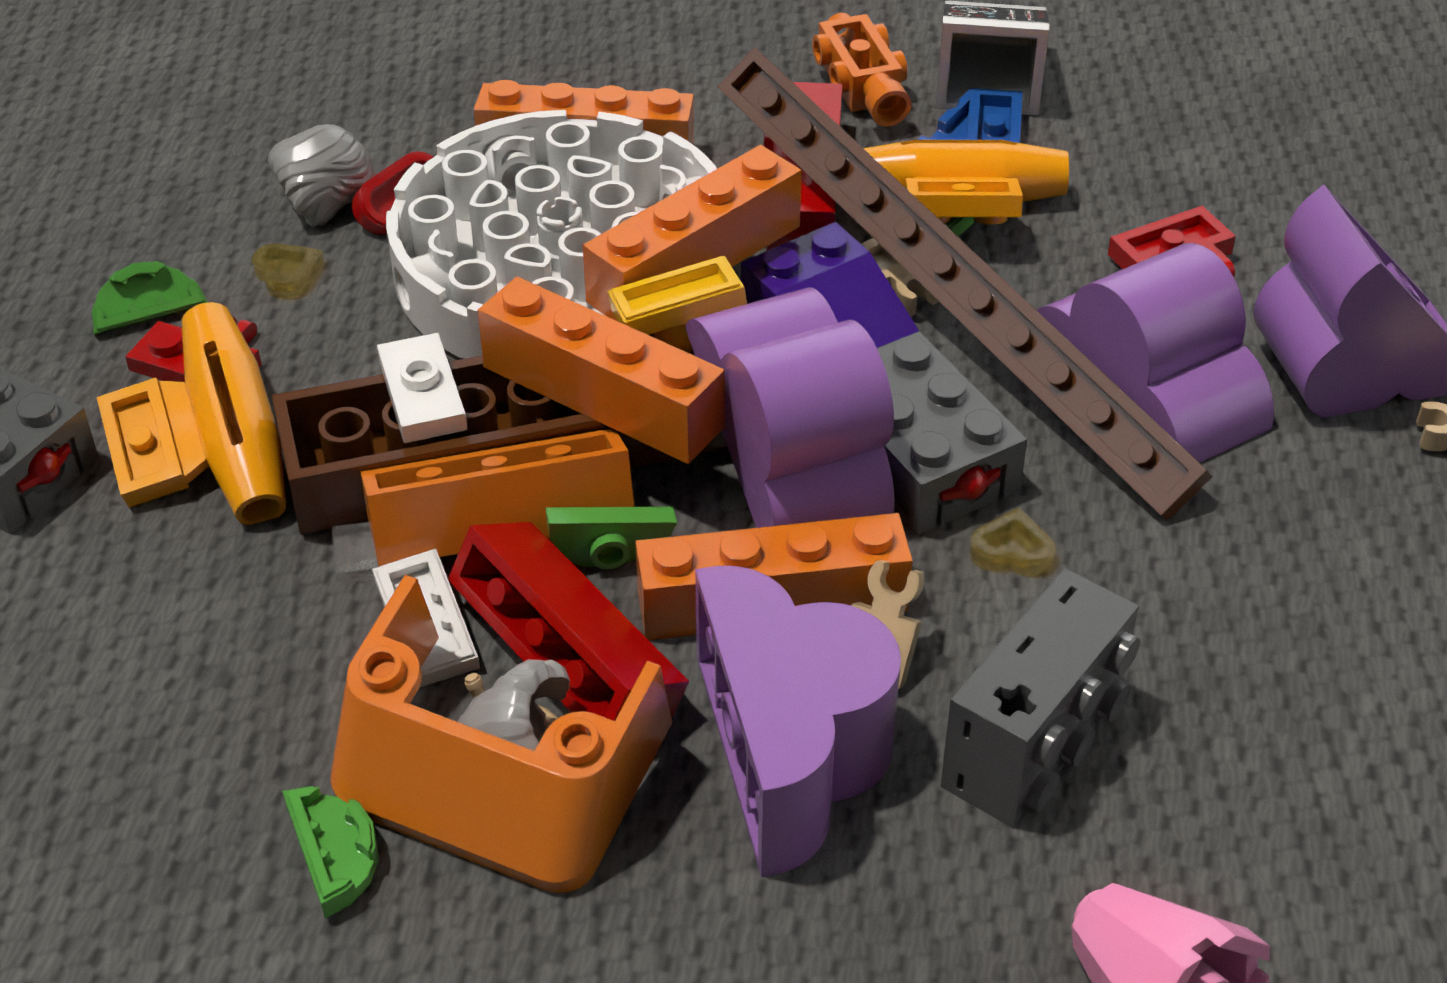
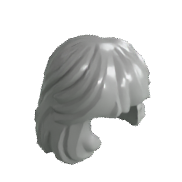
M334 124L316 125L297 135L284 139L274 145L268 156L270 169L277 177L279 184L285 188L284 194L293 204L296 214L303 215L305 222L313 228L317 225H325L346 204H352L356 192L366 181L375 176L372 161L365 147L351 132Z
M528 659L516 665L504 676L498 678L492 688L474 697L464 713L459 717L458 722L535 751L548 728V725L545 723L546 713L537 705L535 700L542 697L563 700L570 688V679L565 667L553 660Z

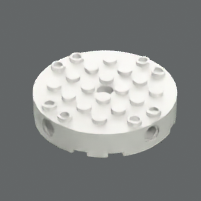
M566 110L537 111L508 116L469 128L436 145L437 155L424 165L416 162L413 163L394 189L395 201L391 211H387L386 230L397 298L405 314L423 335L439 333L443 348L463 359L482 356L477 309L516 276L602 314L586 302L582 245L717 168L702 151L677 134L670 131L662 137L643 130V120L606 112H599L597 120L567 119Z

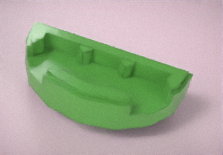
M158 261L133 263L114 272L98 291L92 309L94 335L187 311L196 305L208 303L198 283L190 279L179 269L166 266Z
M545 507L550 541L571 562L579 566L614 569L626 562L636 561L635 541L670 537L677 524L673 507Z
M313 786L284 790L282 793L321 910L326 919L352 905L370 885L379 861L374 824L362 805L354 799H349V803L337 796L321 794L320 787Z

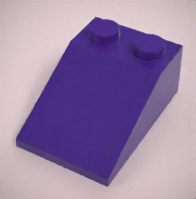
M836 222L741 262V282L745 287L747 304L811 287L819 291L826 299L837 322L855 320L868 332L877 348L919 332L870 251Z

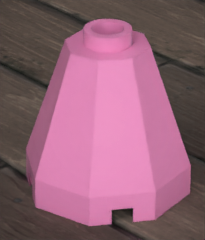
M1111 883L1103 889L1092 891L1083 898L1076 908L1074 922L1072 923L1073 948L1092 983H1269V975L1258 967V958L1270 961V945L1247 927L1115 883Z

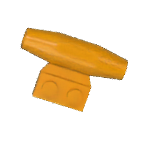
M910 140L863 148L942 223L951 221V217H973L974 221L978 223L1001 224L1007 221V217H1022V202L1066 195L1068 191L1069 155L1068 151L1006 140Z
M214 302L196 305L190 308L182 318L185 382L158 381L155 377L97 397L120 495L128 508L189 488L188 483L209 466L236 519L240 523L250 525L278 518L286 509L281 440L258 363L226 306Z

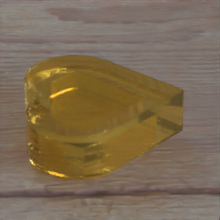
M280 243L264 245L252 256L255 276L265 282L268 294L277 299L287 300L303 295L311 286L324 263L322 250Z
M1019 507L976 529L971 536L969 548L971 560L981 569L990 572H1002L1010 569L1016 574L1025 577H1038L1051 570L1056 552L1055 543L1051 537Z

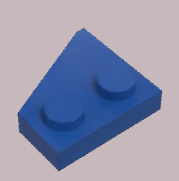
M970 88L958 99L956 107L948 109L938 119L937 131L930 138L921 136L918 140H1006L1020 143L1023 91Z

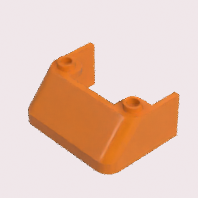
M404 575L348 667L330 776L331 786L335 795L349 803V799L359 802L374 823L552 893H566L581 888L593 877L672 725L661 666L649 661L646 662L615 721L590 712L568 713L550 724L535 751L410 704L421 685V667L439 639L418 579Z

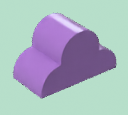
M1322 185L1301 203L1287 225L1284 246L1291 261L1277 271L1260 291L1254 306V321L1257 328L1308 408L1320 417L1325 418L1378 408L1397 394H1401L1403 397L1414 401L1447 395V322L1423 291L1325 185Z
M1195 243L1179 245L1084 285L1077 293L1037 309L1050 324L1199 463L1271 430L1274 419L1273 396L1261 365L1251 351L1243 344L1246 315L1241 292L1230 270L1208 248Z
M811 287L693 318L687 322L685 329L695 356L725 369V428L722 430L756 528L892 514L894 512V485L889 461L884 446L892 436L894 426L892 394L881 356L872 338L862 325L855 320L837 322L826 299L819 291Z
M713 566L695 569L697 661L761 877L784 873L808 861L822 846L830 826L831 802L851 798L867 791L887 771L892 759L901 665L899 646L886 625L862 609L832 602H817L795 606L787 591L779 583L763 573L744 567Z

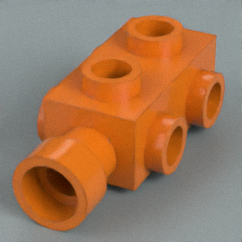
M837 13L827 21L819 22V33L814 35L812 39L815 61L817 65L824 66L829 74L830 83L842 84V97L851 112L867 109L873 120L878 125L884 127L894 126L903 121L911 110V99L901 85V82L907 79V62L901 50L891 52L889 49V36L883 23L873 25L867 14L851 17L847 13ZM847 28L843 33L838 34L840 30Z

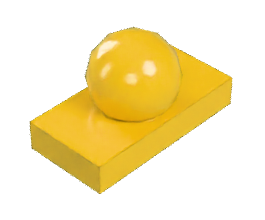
M725 256L696 263L607 291L611 310L618 322L647 335L654 334L656 339L685 352L693 351L685 329L690 319L747 304L745 287Z

